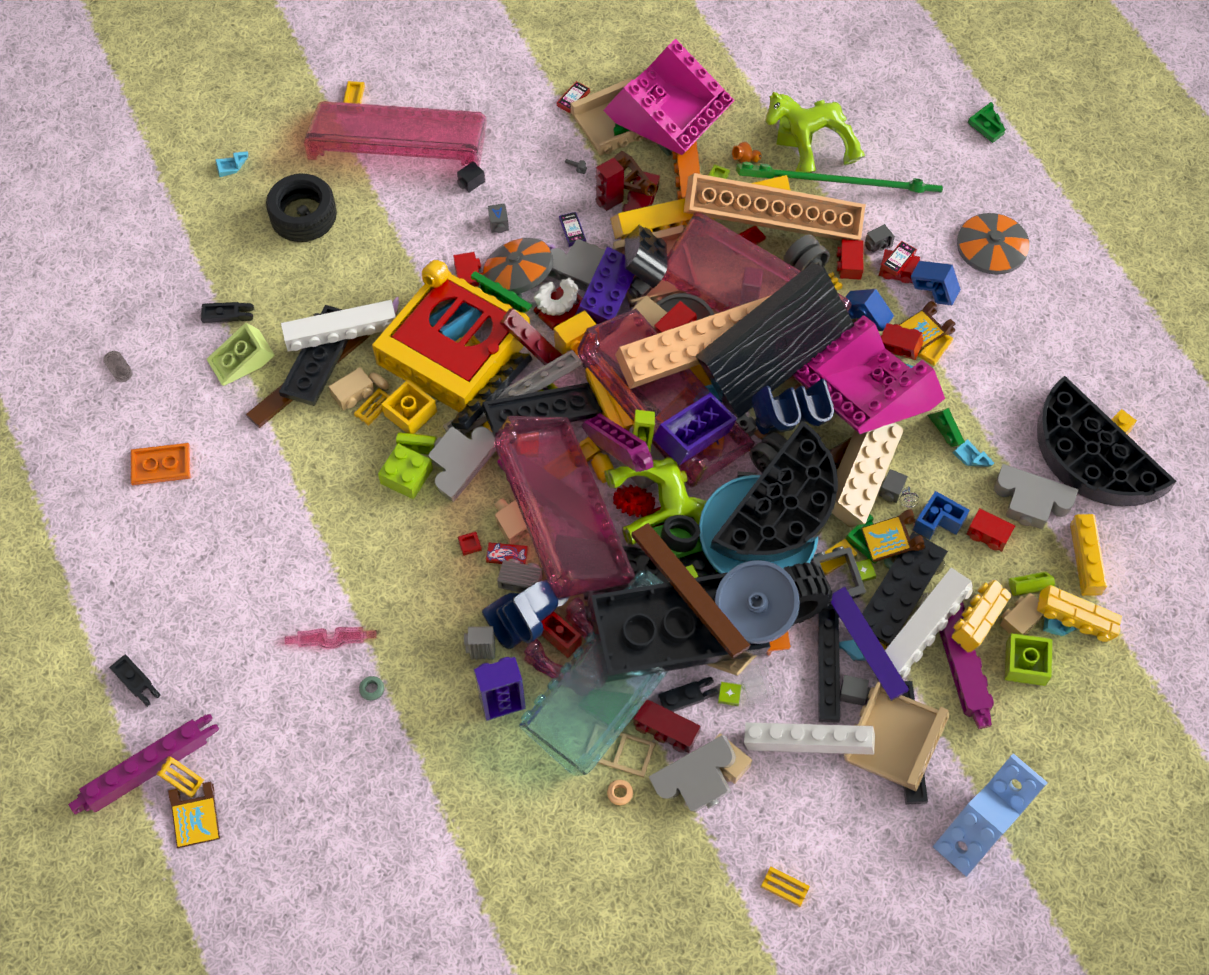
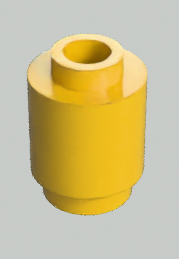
M599 453L593 457L591 465L598 480L606 483L604 471L614 469L607 454Z

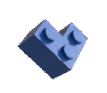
M919 261L911 275L914 288L932 291L935 303L952 306L961 290L953 264Z
M877 289L850 291L842 301L851 319H858L864 315L875 323L878 331H883L886 324L894 317Z
M935 491L917 518L913 531L929 540L938 526L957 535L966 521L970 510Z

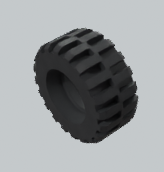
M814 563L794 564V566L784 567V570L794 580L799 593L800 605L797 618L792 625L794 626V624L811 619L814 615L821 613L824 608H827L832 601L833 593L820 566Z

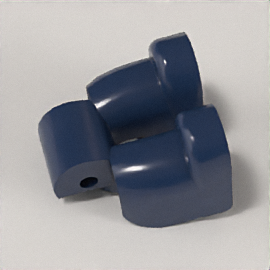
M820 379L807 390H805L804 386L798 387L795 391L793 387L788 388L774 398L770 386H765L752 398L756 426L763 435L770 432L792 431L802 421L808 422L813 426H820L828 422L834 414L833 403L825 379Z
M548 578L533 584L521 593H509L500 597L482 609V615L488 625L493 626L494 635L499 643L506 649H512L522 641L531 643L543 634L544 629L541 621L555 611L557 607L564 605L568 601L569 588L564 580L558 581L555 578Z

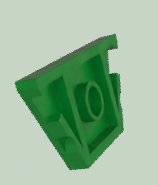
M476 271L471 275V279L480 284L478 287L484 293L495 296L500 302L509 304L518 312L526 313L532 307V304L518 297L515 292L503 288L498 282H493Z

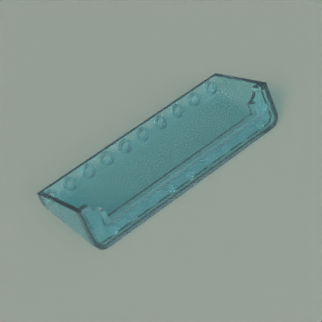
M641 570L634 577L635 582L632 586L629 585L624 590L662 584L664 582L650 571ZM591 631L586 636V643L574 651L572 654L574 658L561 667V674L557 679L553 678L548 683V690L544 695L540 694L534 701L535 706L531 711L528 710L521 717L522 722L519 724V727L573 776L587 775L596 766L668 673L666 671L605 682L594 631Z

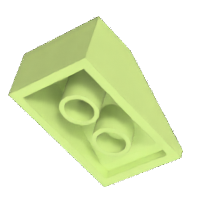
M245 323L207 358V361L221 385L225 386L262 368L275 355L259 329Z

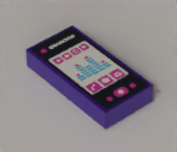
M572 212L560 215L559 220L568 246H573L577 239L586 242L577 213Z

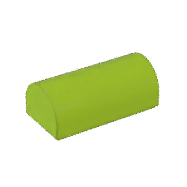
M398 432L396 444H400L419 454L429 455L435 447L434 444L437 436Z
M1046 571L1008 579L1013 596L1040 592L1049 585L1055 587L1054 577Z

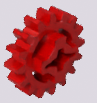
M631 484L629 487L622 485V488L618 487L613 496V504L616 505V509H622L621 513L627 512L629 516L635 514L636 517H639L640 514L644 517L646 514H651L656 502L655 497H652V493L646 492L647 489L641 490L640 487H633Z

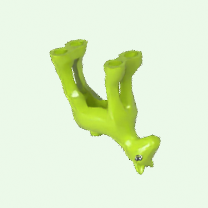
M773 92L772 96H769L770 104L765 122L768 125H774L783 116L788 119L791 133L800 155L796 172L812 173L817 171L809 135L823 127L833 130L843 140L845 146L844 165L855 163L865 157L851 125L845 123L847 118L843 114L839 103H825L824 100H820L814 103L815 107L803 109L788 95Z
M673 458L652 459L653 467L641 472H635L628 466L604 471L610 489L621 486L627 478L633 476H645L658 484L661 509L622 527L623 536L628 545L636 544V541L631 536L633 531L647 523L651 527L664 523L670 516L684 515L691 517L699 525L701 514L707 501L696 497H688L684 482L688 481L687 475L684 470L680 471L677 462Z

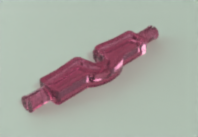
M337 627L332 639L327 638V631L324 628L298 631L296 636H285V645L298 644L299 647L319 646L324 649H335L344 644L363 643L364 639L377 638V630L364 631L363 627Z

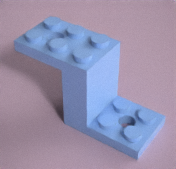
M1012 754L990 782L967 804L934 844L933 848L967 877L1048 782L1016 755ZM1013 779H1016L1021 783V789H1017L1013 786ZM958 841L964 842L968 849L962 850L958 845Z

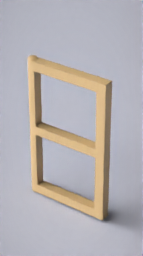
M595 724L584 759L644 778L656 743ZM598 730L622 737L614 762L590 755ZM626 738L650 746L642 771L618 764Z

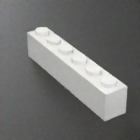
M392 300L284 322L281 323L287 351L289 352L382 332L396 316Z
M953 568L949 569L885 650L902 678L909 674L911 665L921 659L926 646L929 647L933 644L938 631H942L947 626L949 617L959 611L960 603L964 599H968L973 592L971 580Z
M746 722L744 743L747 750L874 755L875 733L873 726Z

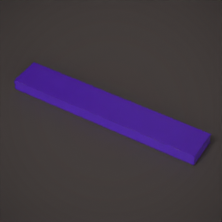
M844 586L834 592L831 601L833 608L881 683L889 699L892 701L908 692L909 688L846 587Z

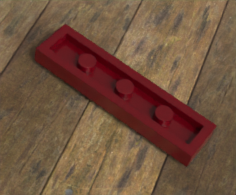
M508 309L500 324L539 361L547 365L562 356L515 309Z

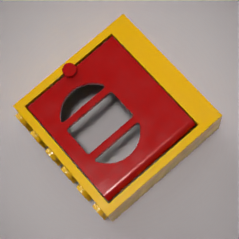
M450 271L449 277L441 286L435 288L424 284L372 344L377 365L404 381L408 379L422 391L457 412H461L468 405V402L474 399L479 391L490 382V379L501 370V367L506 365L515 353H519L524 346L500 324L508 309L513 307L500 302L493 295L484 293L479 287L468 284L466 280L459 279L452 275ZM457 299L436 325L431 327L429 317L433 308L442 301ZM465 302L481 311L482 315L460 342H455L438 331L459 306ZM518 312L530 324V318L525 313ZM491 318L493 328L489 337L477 345L465 346L486 319Z

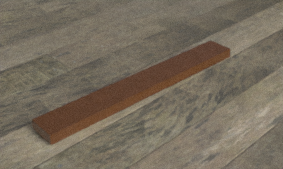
M371 335L349 339L337 364ZM282 385L246 414L247 418L258 428H261L293 401L292 399L280 396L279 390Z
M647 523L633 531L631 534L632 538L733 659L749 649L750 644L651 525Z

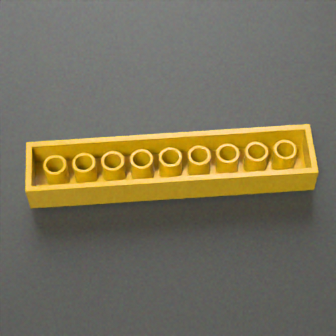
M787 175L751 183L791 191ZM684 198L618 213L610 218L615 240L620 238L623 240L639 224L644 228H648L651 232L653 230L656 232L670 227L685 226L687 223L688 226L699 224L704 219L705 222H709L716 218L683 213Z

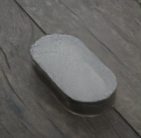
M110 351L104 356L103 361L116 381L126 382L132 377V370L120 352Z

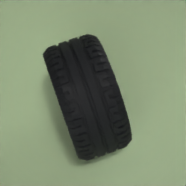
M298 173L284 177L274 184L266 198V208L274 231L279 236L290 241L308 242L316 240L326 234L336 220L337 209L333 192L324 180L314 175ZM299 199H311L319 203L318 208L313 213L303 217H292L284 213L286 207L291 202Z

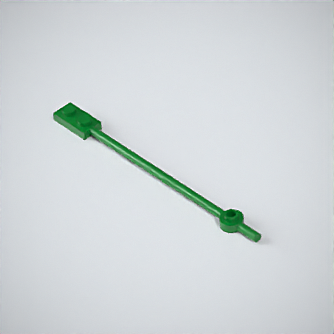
M750 162L737 164L736 167L739 176L772 179L787 175L788 178L908 189L917 193H923L924 191L942 192L943 190L942 185L925 184L922 179L913 178L909 182L775 170L768 164L757 166Z

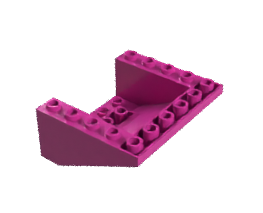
M674 39L647 69L635 80L632 79L603 111L616 124L683 155L735 100L677 39Z
M864 315L854 322V326L851 329L842 333L841 337L833 341L830 346L828 345L825 350L818 353L815 358L813 357L809 363L805 364L804 367L793 375L807 389L820 379H825L834 412L859 434L930 411L945 399L935 370L923 360L912 368L903 363L885 349L875 323Z

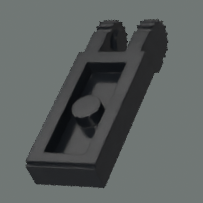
M239 302L204 303L201 308L202 323L239 320L252 321L253 314L248 311H253L254 305L252 303Z
M126 654L109 667L131 693L138 697L146 707L151 703L142 694L145 689L148 688L156 698L161 696L152 685V682Z
M707 677L698 682L695 681L660 693L658 698L662 707L675 712L704 702L705 699L714 697L719 692L717 688L701 692L700 688L714 683L712 677Z

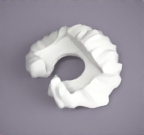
M571 278L561 280L560 287L563 289L564 294L559 300L551 299V293L556 291L553 282L550 281L540 286L539 290L534 294V300L538 304L537 308L541 309L544 314L547 313V315L552 316L569 312L577 300V292L579 291L574 280H571Z

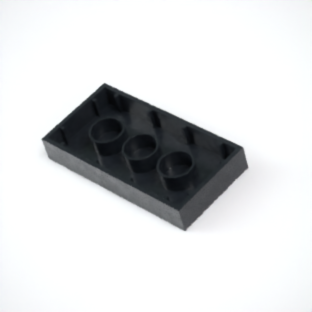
M812 262L698 353L696 358L725 407L733 415L740 418L753 408L752 398L758 391L765 386H770L771 392H773L804 367L805 364L809 363L813 357L815 358L818 353H821L828 345L830 346L833 341L841 337L842 333L851 329L854 323L826 269Z
M727 573L697 577L695 579L715 602L718 586ZM670 582L591 595L588 601L605 682L765 654L771 647L770 642L763 644L749 643V649L732 659Z

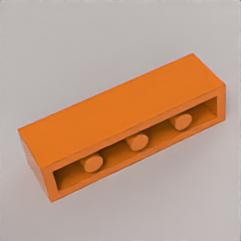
M696 141L683 155L672 151V159L676 160V163H674V174L677 173L678 177H675V186L679 187L677 200L686 197L688 177L694 173L700 174Z

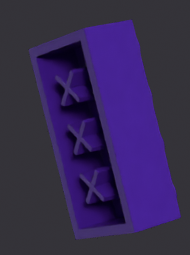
M607 246L575 313L577 315L585 310L597 326L607 331L611 327L634 278V274L625 268L624 254Z
M709 393L661 423L653 440L681 465L727 435L737 418Z
M504 657L499 659L498 662L492 664L484 663L474 669L479 699L486 721L526 709L523 680L515 657Z

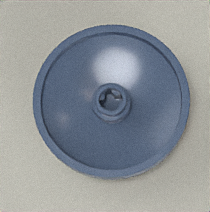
M759 560L742 563L730 570L721 580L715 596L716 605L747 642L751 644L768 643L784 635L795 622L800 605L799 593L792 577L780 566Z

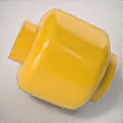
M439 260L430 261L421 271L422 280L429 287L437 288L449 277L447 265Z

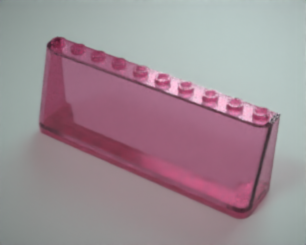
M322 101L317 104L305 135L304 146L308 160H317V156L319 154L324 156L325 151L461 160V166L468 165L474 161L480 167L487 120L486 116L481 112Z
M695 212L667 254L668 267L662 280L673 284L678 290L701 298L711 309L723 312L774 294L801 271L706 215ZM838 293L847 312H849L851 302Z
M634 309L587 328L577 352L581 361L633 421L635 410L655 412L654 437L661 423L711 392L690 368L631 389L629 388L615 356L616 352L621 346L659 334L637 309ZM735 422L727 435L683 464L679 465L677 463L680 471H685L688 479L687 485L695 487L749 452L755 442ZM652 438V444L663 457L672 458Z
M508 416L495 436V448L547 581L557 598H565L629 584L635 577L634 571L568 417Z

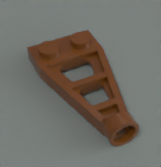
M622 150L615 155L614 158L624 170L628 167L632 170L624 178V189L652 196L656 192V184L647 178L632 156ZM637 176L641 178L635 185L630 183Z

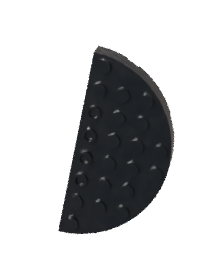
M1066 376L1062 377L1053 386L1039 414L1037 439L1045 462L1062 483L1078 489V494L1085 498L1113 506L1146 504L1163 497L1171 491L1177 481Z
M803 421L800 423L712 539L711 549L738 561L749 562L759 560L774 562L799 553L819 536L835 505L838 477L829 449L825 447L821 437Z

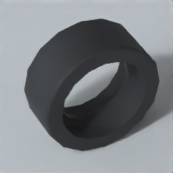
M684 515L670 516L664 522L661 539L673 551L688 552L697 545L700 527L690 517ZM670 529H683L692 537H676L670 532Z

